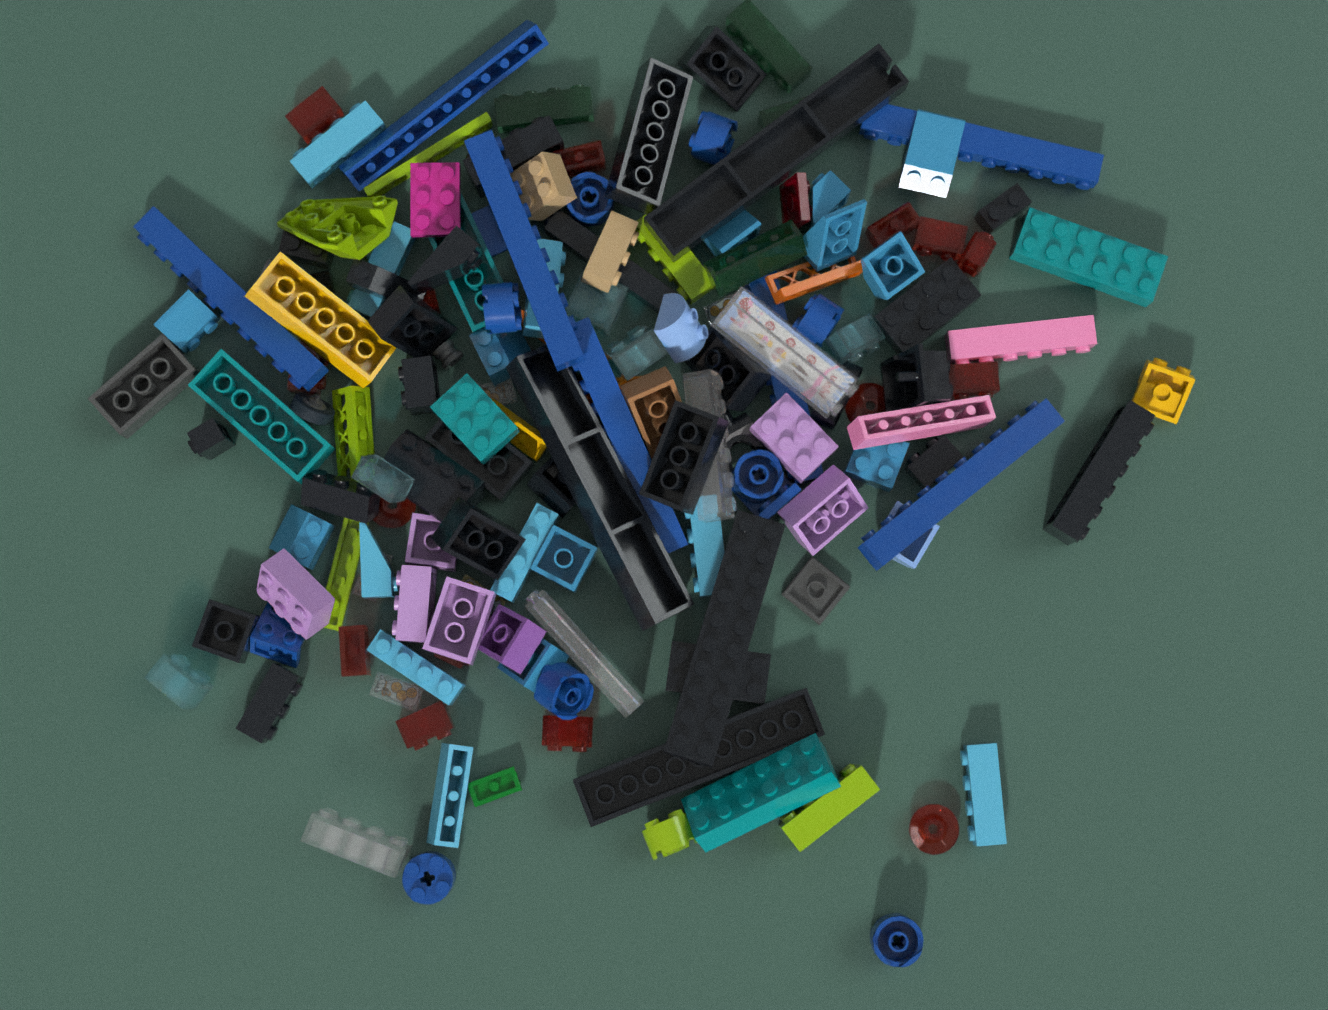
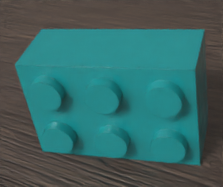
M467 373L430 406L433 412L482 465L488 462L520 432L518 427Z

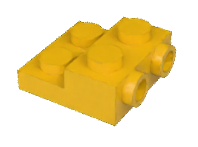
M1154 357L1153 361L1147 359L1138 379V386L1132 401L1154 414L1155 417L1177 424L1196 379L1193 375H1190L1191 370L1185 367L1177 366L1176 369L1167 367L1168 362L1156 357Z

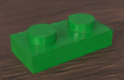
M515 766L468 783V789L475 807L523 790Z

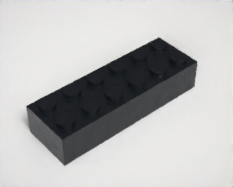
M649 58L639 67L604 197L646 215L660 206L693 76L653 58Z
M1131 400L1118 407L1042 530L1066 545L1074 542L1077 543L1086 537L1090 530L1087 527L1092 519L1095 520L1103 509L1100 506L1102 501L1112 495L1116 488L1113 485L1118 477L1122 478L1129 467L1126 464L1131 456L1135 457L1142 446L1139 443L1144 436L1147 437L1155 425L1152 423L1155 417L1154 414Z

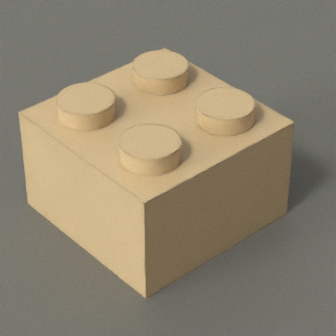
M541 152L514 170L513 173H510L512 181L518 180L523 194L519 196L521 203L527 202L532 217H529L528 220L543 221L577 198L560 154Z

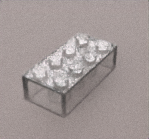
M325 807L311 813L301 838L302 842L393 878L402 874L413 847L407 844L408 839L399 835H394V837L384 835L385 830L376 826L366 828L361 826L362 821L348 816V818L343 819L338 817L339 812Z

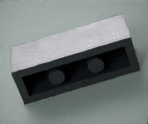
M316 469L302 478L301 505L367 524L378 516L381 488L374 487L368 482H356L349 480L347 476H335L328 474L325 470Z
M273 663L235 729L260 743H266L268 740L272 741L278 731L276 727L280 718L284 719L291 708L288 705L293 696L297 697L303 687L301 683L303 677L278 663Z

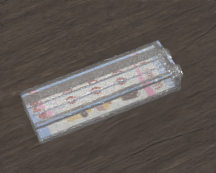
M745 286L740 287L711 324L714 329L826 419L830 415L835 417L843 408L841 401L847 395L851 398L859 388L856 384L859 380L858 377Z
M536 589L525 599L528 602L525 605L526 609L625 718L645 702L546 591L542 589L539 592Z

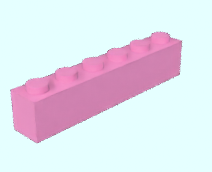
M1094 315L950 330L944 335L947 359H949L950 364L955 363L956 367L970 365L969 361L978 360L979 364H988L994 362V359L1003 358V361H1014L1018 359V356L1027 355L1028 359L1042 357V353L1061 356L1067 354L1066 351L1076 350V353H1087L1091 351L1090 348L1097 344Z
M985 395L858 416L847 426L853 450L984 428L996 418L990 396Z

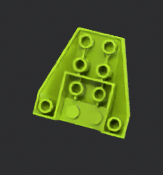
M383 195L374 197L307 199L302 201L293 211L286 213L285 217L277 222L279 228L339 257L361 260L390 236L398 202L397 199L386 198Z

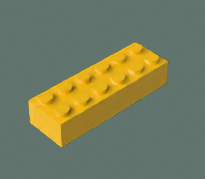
M281 252L277 254L245 295L247 299L362 388H365L373 381L396 350V347L378 336L368 323V320Z

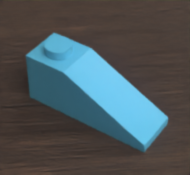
M359 522L362 597H395V591L399 590V585H396V576H394V572L368 524Z

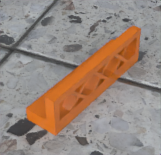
M853 256L847 259L848 265L840 267L834 264L829 266L830 270L823 274L815 272L814 268L812 270L809 269L812 266L809 262L768 275L765 277V281L776 305L859 276L863 273L861 260L856 261ZM799 271L810 275L806 280L800 282L795 280V276ZM780 278L789 283L788 286L778 290L774 280Z

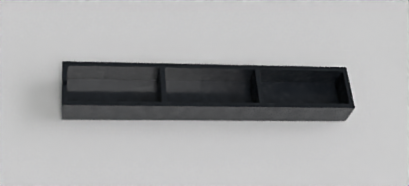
M880 44L874 46L644 217V225L673 263L906 90L909 80L896 64L892 66L890 73H887L893 60Z
M547 345L539 347L536 351L534 349L516 356L505 368L642 631L694 605L571 367L557 372Z

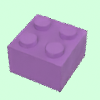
M499 604L486 625L478 650L521 675L547 631L529 619Z

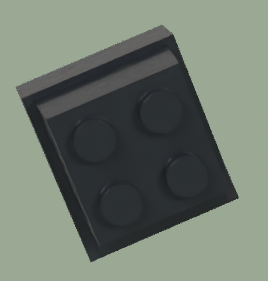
M918 343L880 364L885 412L948 402L953 396V385L949 383L948 377L950 361L946 359L945 351H924L923 343Z

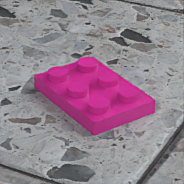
M460 162L410 163L411 237H447L455 226L461 229Z

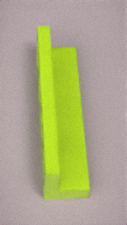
M347 386L332 390L333 408L335 410L334 430L338 476H347L346 471L349 467L351 480L368 482L371 485L376 484L370 387ZM345 394L344 406L341 403V395ZM346 419V420H347V428H346V430L344 431V429H343V422H344V420ZM346 444H348L349 446V452L347 455L345 454Z

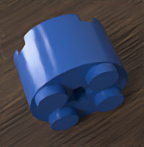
M702 111L698 120V125L700 126L697 133L693 132L691 135L689 147H692L691 155L693 158L715 165L730 154L735 141L731 134L732 131L737 132L738 123L735 120L713 112Z
M584 172L576 175L571 180V184L577 198L566 205L568 214L582 226L594 227L603 224L614 209V201L604 197L608 180L593 172ZM590 196L593 202L589 203L586 201V197Z
M505 282L482 285V296H485L483 310L487 334L518 332V330H522L521 306H519L518 283Z
M814 294L804 307V310L807 311L806 314L798 317L792 328L816 348L820 349L823 341L829 337L845 309L822 294L818 296Z
M755 450L744 454L734 466L731 476L732 487L742 499L753 503L764 502L770 499L779 490L784 479L779 459L766 450ZM757 471L761 473V479L758 481L754 480L753 475Z
M558 662L553 665L547 664L541 670V676L536 684L534 699L558 718L572 720L578 717L576 714L579 711H585L593 698L594 688L589 681V677L572 665L565 662Z
M435 851L423 852L412 858L405 866L402 875L405 892L414 902L420 904H434L441 901L450 893L456 880L453 863L446 856ZM427 871L430 875L435 876V879L431 881V884H429L428 880H424V876L427 875Z
M890 913L879 918L873 925L870 932L871 947L883 963L892 967H907L917 961L922 953L924 942L922 931L909 917L900 913ZM894 935L902 936L899 939L901 944L898 946L895 943L891 944Z

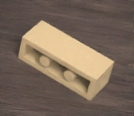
M611 211L584 270L581 282L609 293L612 285L617 286L622 274L618 270L621 265L626 266L631 254L627 250L630 245L635 246L640 234L636 231L639 222Z

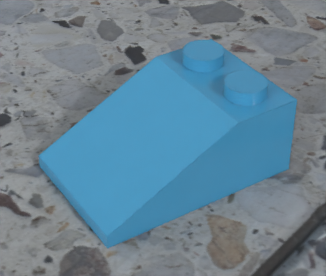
M918 109L900 173L899 187L946 198L966 120Z
M865 199L824 215L803 236L800 254L817 272L857 254L867 205Z

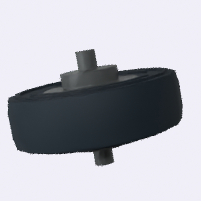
M297 393L290 405L291 410L307 423L329 425L335 415L334 408L329 403L320 399L321 397L318 395Z

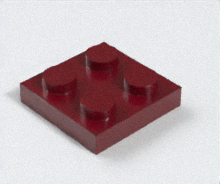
M806 172L795 173L779 186L783 233H793L809 222L812 216V207L808 199L810 184L807 180Z

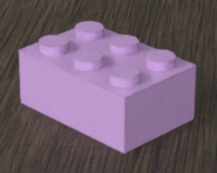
M788 393L784 394L749 430L769 452L779 459L780 463L800 484L839 447Z
M833 464L777 513L797 542L814 556L868 509V506L850 478Z
M282 549L261 564L256 588L257 593L262 600H267L274 607L279 617H284L290 623L291 628L296 634H301L307 640L329 624L335 598L290 553Z
M402 565L401 570L397 571L396 585H400L399 595H395L394 610H398L397 620H393L392 635H396L395 640L412 643L425 642L435 606L437 570L433 567Z
M446 576L422 649L473 665L497 594L494 591Z

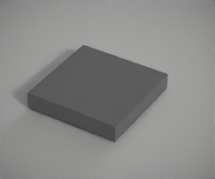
M812 556L781 595L820 626L849 590L850 586Z

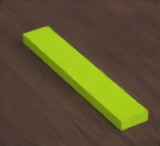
M485 112L363 188L366 195L374 197L387 193L410 178V163H435L464 145V140L490 129L493 126L490 116Z
M345 517L326 585V590L335 598L329 624L324 627L340 632L343 627L360 561L359 522Z

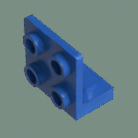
M490 205L473 212L471 215L491 257L507 251V246Z
M757 471L753 474L754 480L758 481L761 479L760 472ZM784 476L781 487L770 499L764 502L753 503L742 499L733 487L731 488L733 493L753 515L769 520L802 490L796 483L792 485Z
M267 602L250 636V653L297 668L300 662L301 646L305 638L301 634H296L291 628L290 623L284 617H279L274 607Z

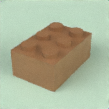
M666 366L620 386L651 459L655 454L675 400L682 402L674 379Z

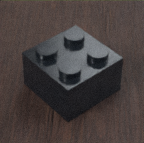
M431 356L401 359L402 366L398 367L400 382L402 381L405 391H401L402 405L412 415L434 413L430 406L440 398L435 361Z
M209 599L192 647L245 664L250 651V636L260 616Z

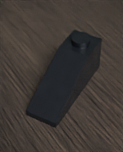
M354 259L346 278V282L350 287L387 300L399 285L412 292L407 283L409 280L362 260ZM427 292L418 295V297L424 300Z

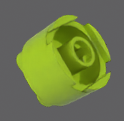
M682 809L668 814V819L659 822V819H655L644 824L646 829L642 831L653 860L658 859L656 854L662 853L663 857L690 847V840H694L695 844L698 843L694 839L686 813H683Z

